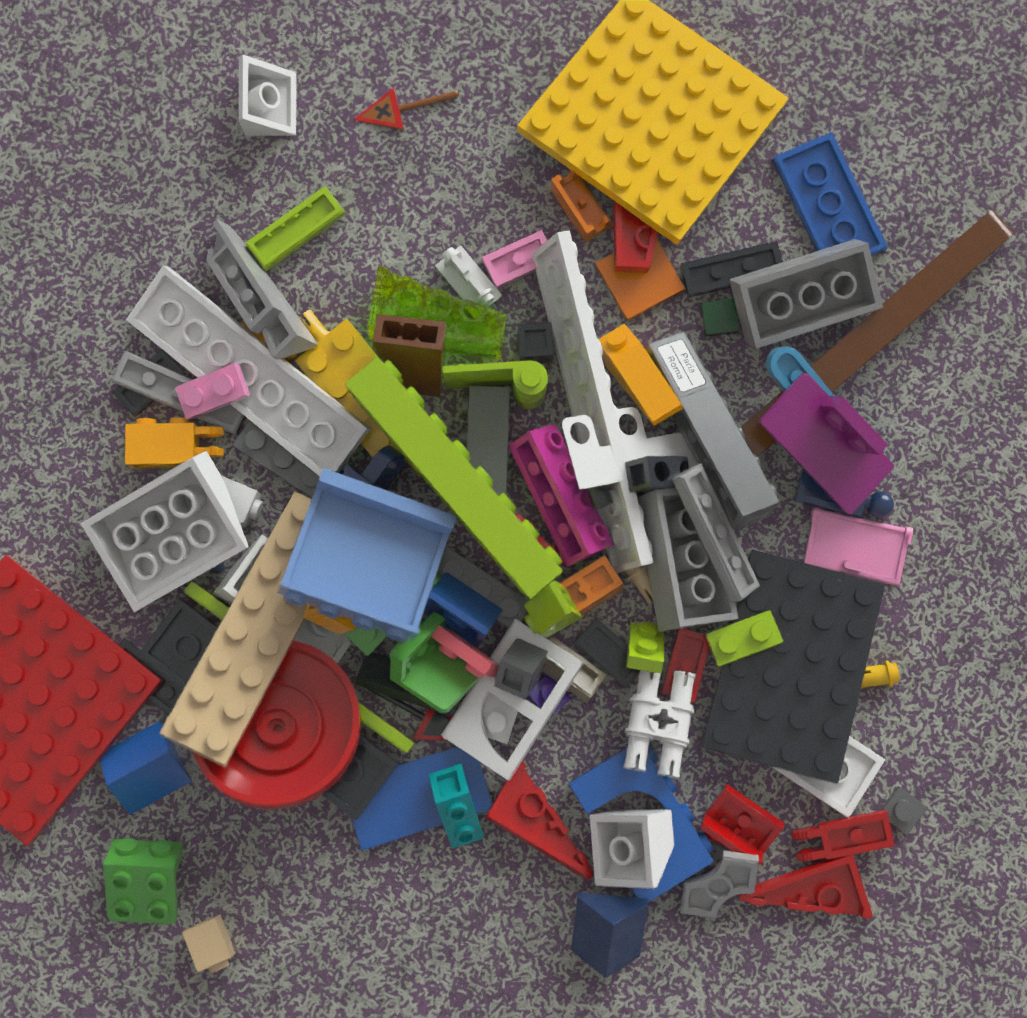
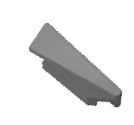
M216 219L213 222V228L217 230L214 249H208L206 261L248 328L257 334L262 331L272 357L277 360L315 348L318 345L317 341L231 226Z

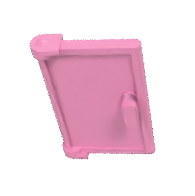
M813 507L804 563L894 586L900 585L908 544H911L913 528L907 526L903 528Z

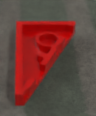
M522 761L510 781L505 779L484 818L583 879L590 880L594 872L589 867V861L582 851L579 852L567 834L569 832L555 809L547 803L542 789L536 787L525 770L527 766Z
M853 855L829 860L825 859L755 884L753 894L737 895L739 901L749 902L752 905L765 906V904L785 906L787 909L825 911L828 914L834 915L844 913L860 915L862 918L867 919L873 917Z

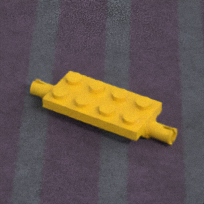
M312 310L304 312L303 315L311 325L309 326L301 316L299 318L318 345L313 349L305 351L295 362L312 382L371 428L361 444L372 458L385 446H392L401 453L350 395L345 385L348 380L377 357L376 353L347 318L328 332ZM408 462V464L412 467V469L416 472L417 476L420 478V474Z

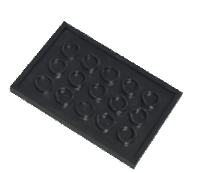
M752 549L749 564L760 586L741 601H738V619L733 620V624L771 610L783 643L722 666L701 747L832 784H838L885 584Z

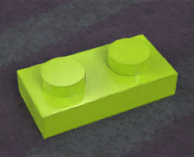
M771 610L705 635L718 668L783 643Z
M631 622L628 633L627 668L661 674L664 663V632H659L658 627L650 622Z

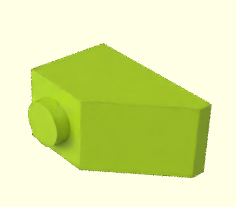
M556 580L549 583L524 605L529 613L524 616L529 628L534 634L539 632L545 638L582 618L567 589Z

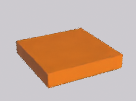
M657 239L651 265L647 273L614 271V253L595 262L599 274L626 321L685 290L684 285Z

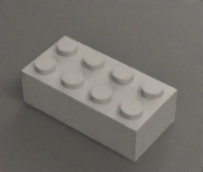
M856 239L729 279L745 342L756 349L883 308L869 244Z
M657 489L638 496V504L644 512L643 524L646 536L653 548V563L648 564L647 569L658 631L665 632L738 619L736 603H731L677 489Z

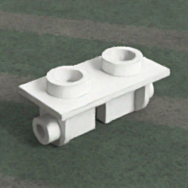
M461 245L455 250L453 247L447 249L442 255L444 259L435 265L476 316L502 297V294Z

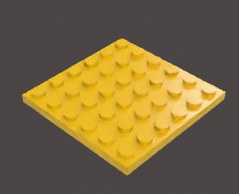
M620 0L519 122L516 131L564 166L575 171L581 178L678 246L789 98L650 0Z

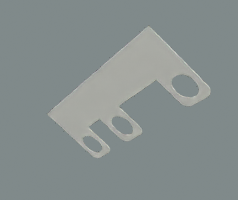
M628 407L615 410L618 425L619 418L623 414L631 415L637 422V431L633 435H626L620 429L628 461L645 456L688 457L689 468L698 464L681 432L647 438L640 413L636 408ZM587 415L565 418L562 422V428L579 489L626 481L615 462L611 445L599 447L591 418ZM576 422L583 423L589 430V439L584 444L576 443L571 437L570 428Z

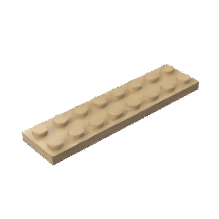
M296 491L293 493L160 732V736L223 767H226L305 620L303 615L307 607L306 603L304 606H296L286 602L283 599V595L277 594L312 499Z

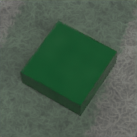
M734 298L701 303L705 337L739 332Z

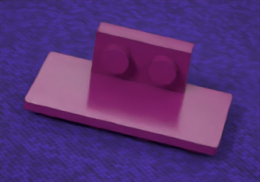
M802 373L759 419L761 426L847 514H852L894 468V464L882 452L888 446L883 438L844 397L829 396L808 373Z

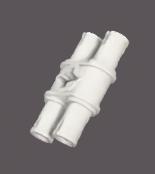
M640 670L637 693L630 697L632 707L628 728H625L629 741L623 768L629 770L634 768V771L645 772L649 741L658 740L663 746L657 775L663 777L668 775V778H680L679 772L683 748H687L690 742L687 739L691 714H694L695 710L693 705L690 704L695 674L688 673V675H685V671H674L670 701L664 702L657 698L660 674ZM661 714V720L669 724L658 728V722L653 721L651 718Z

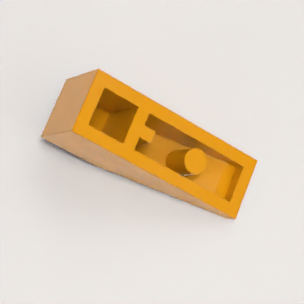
M625 324L598 339L602 345V359L605 366L653 426L683 409L681 402L641 342Z

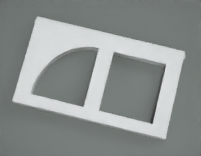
M514 619L490 658L500 664V660L516 639H521L548 651L547 656L566 667L565 672L542 708L540 709L528 700L495 687L496 678L484 675L468 691L441 734L443 739L449 740L509 781L584 664V662L538 633L534 634L520 619ZM489 693L533 721L508 761H505L494 750L484 730L483 707Z

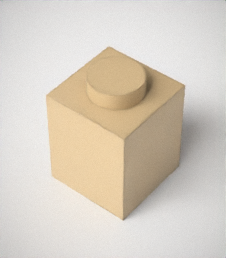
M220 914L189 927L182 932L197 972L208 968L210 974L229 966L228 959L236 954Z

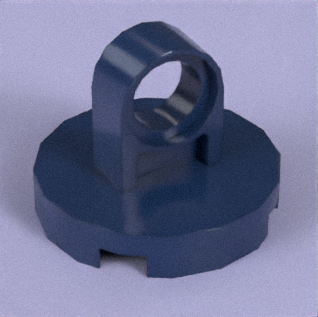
M385 446L378 451L364 471L346 462L339 474L389 491L388 487L401 471L405 457L392 446Z

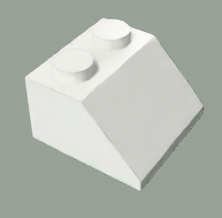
M616 809L591 814L590 825L595 886L656 888L674 847L671 810Z

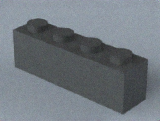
M469 386V396L462 395V415L468 416V429L461 428V444L470 453L469 457L471 459L468 462L474 469L481 466L494 481L492 483L493 486H491L493 491L498 496L501 493L506 495L510 387Z

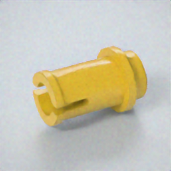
M887 660L882 665L867 666L861 689L880 685H888L891 688L893 684L899 683L897 664L890 663Z

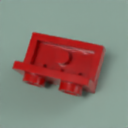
M728 784L724 786L708 807L700 824V829L704 831V834L711 841L723 844L732 852L759 855L758 866L762 862L763 854L784 828V822Z

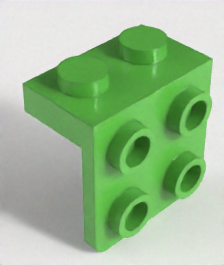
M434 612L425 621H420L418 626L419 632L413 641L407 639L406 642H398L390 653V680L440 713H447L471 689L479 678L464 668L467 662L459 656L454 660L438 649L441 643L431 636L439 625L445 627V618Z
M132 838L113 839L103 864L106 909L109 920L173 924L176 922L178 917L176 874L182 859L183 842L134 840Z

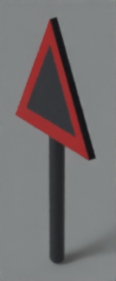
M368 689L422 720L412 740L449 741L443 739L441 734L451 720V716L430 709L425 714L397 698Z

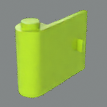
M536 361L443 366L446 389L469 388V386L512 385L514 401L521 408L529 410L539 407L545 399L548 374L544 366Z

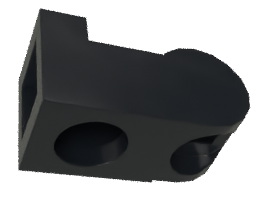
M645 456L625 462L629 492L639 493L657 489L676 488L672 479L689 469L688 457Z

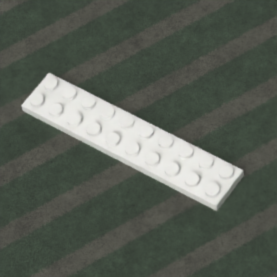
M570 231L557 232L531 254L533 262L536 263L537 268L535 270L548 322L552 324L553 342L572 417L587 415L591 418L599 447L611 445L615 463L626 480L606 484L613 503L597 509L614 543L613 546L606 549L610 564L616 573L652 564L653 548L646 536L643 524L644 512L638 504L636 492H629L625 462L628 460L615 413L617 408L613 405L610 393V377L605 372L602 361V345L596 337L593 325L594 314L591 307L588 306L585 294L586 282L584 276L580 274L577 262V247L572 241ZM581 422L574 423L579 444L586 443L589 439L588 428Z

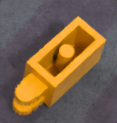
M139 418L136 419V424H125V465L131 469L175 468L207 451L210 458L224 456V449L216 446L199 447V438L201 437L218 438L224 436V428L197 427L194 423H190V419L171 418L170 423H156V419Z

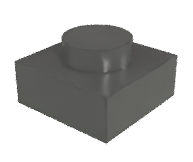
M897 786L880 810L886 809L890 824L904 835H908L927 810V807L903 788Z

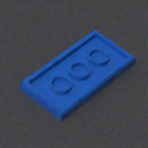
M832 132L772 158L773 164L815 251L853 239L867 242L871 256L888 249L885 239Z
M455 747L398 765L359 819L355 820L352 818L361 851L443 825L435 804L428 775L432 772L462 764L476 813L489 810L492 800L480 761L461 748Z

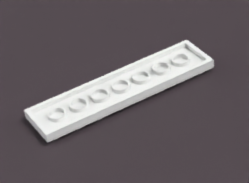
M162 266L126 319L197 378L233 363L240 364L251 396L231 403V405L318 476H321L323 468L339 473L371 430L368 425L284 358L278 360L273 358L268 346L170 267Z

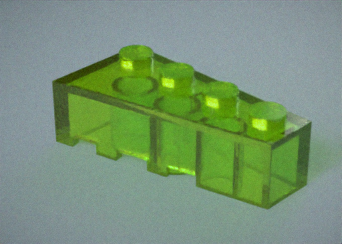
M378 265L367 326L370 342L373 341L378 314L446 322L445 352L502 360L507 314L468 299H459L449 295L448 291L440 288L433 289L418 283L417 279L406 275L402 277L390 272V269Z

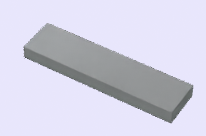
M124 351L111 379V382L182 413L184 412L175 387L192 381L188 377L128 351ZM229 404L195 419L214 427H222L224 431L236 435L244 415Z
M700 463L690 467L673 478L672 481L731 603L738 602L760 585Z

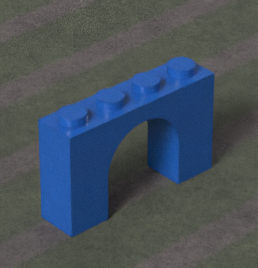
M649 744L645 772L634 771V768H631V770L623 768L627 753V747L568 782L587 814L616 796L629 791L648 793L658 800L664 810H671L674 847L656 888L631 887L637 898L648 899V902L714 862L709 854L714 851L709 840L703 832L697 835L691 825L696 820L685 802L679 805L673 793L677 791L671 778H668V775H665V777L657 775L658 768L655 763L659 761V758Z

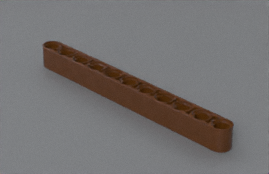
M991 209L883 303V308L872 312L812 364V369L831 392L836 390L883 347L889 344L906 327L912 324L929 307L935 304L952 287L990 256L999 246L1005 243L1015 232ZM783 391L741 426L750 451L757 457L776 442L761 426L759 419L784 393Z

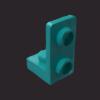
M462 764L429 773L435 804L451 847L456 848L483 839L484 834L470 795Z

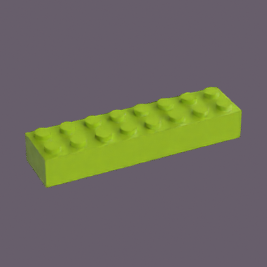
M377 356L345 383L350 395L451 512L457 516V519L527 600H530L563 572L558 566L563 562L562 559L550 546L544 549L536 539L540 534L527 519L522 523L513 514L516 511V506L504 493L498 496L493 491L491 486H493L492 483L494 481L481 466L474 469L468 462L471 459L469 457L470 453L458 439L453 443L446 436L448 428L435 413L429 416L423 410L426 406L423 404L424 400L412 386L406 390L401 384L403 382L402 375L389 360L383 363Z

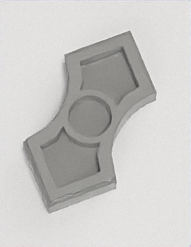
M723 851L722 858L714 869L706 874L688 877L684 880L680 913L716 918L720 906L727 899L738 894H753L755 891L759 855Z

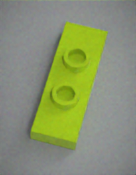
M324 186L245 242V244L265 272H267L345 216L346 213L328 188Z

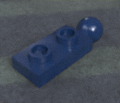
M803 468L800 471L794 502L858 518L862 516L864 508H867L868 512L876 518H885L894 509V501L888 493L875 492L871 496L869 495L852 514H847Z

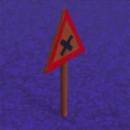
M393 87L353 120L404 130L401 111L457 98L459 92L453 91L398 106Z

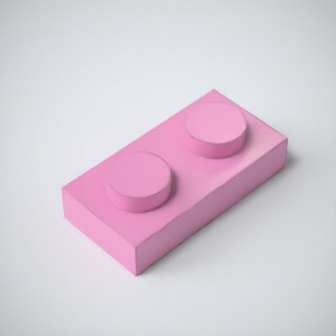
M542 230L482 257L483 264L497 289L536 272V263L533 262L531 253L547 241Z
M237 363L175 387L186 419H194L251 396L240 364Z

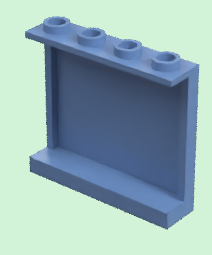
M323 468L277 594L283 595V599L286 602L296 606H304L306 603L317 607L318 612L324 616L338 618L340 615L353 620L352 624L358 628L372 630L374 627L387 632L386 636L392 640L406 642L408 639L413 641L419 632L418 626L449 534L454 528L457 516Z

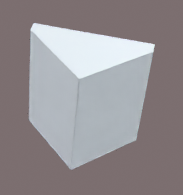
M246 55L239 56V122L245 136L296 135V72Z

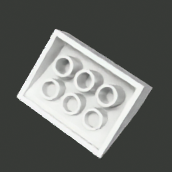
M207 451L190 458L80 523L134 612L249 547L226 484Z

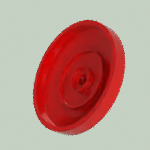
M293 640L226 767L192 752L194 759L207 780L219 792L242 805L257 809L278 810L309 802L322 795L340 779L356 752L360 737L361 717L353 685L343 669L330 656L313 646Z

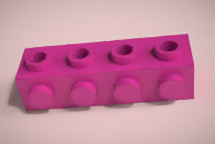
M556 424L529 431L508 445L567 567L589 559L614 545L608 528L604 524L598 510L592 509L586 488L579 489L570 453Z

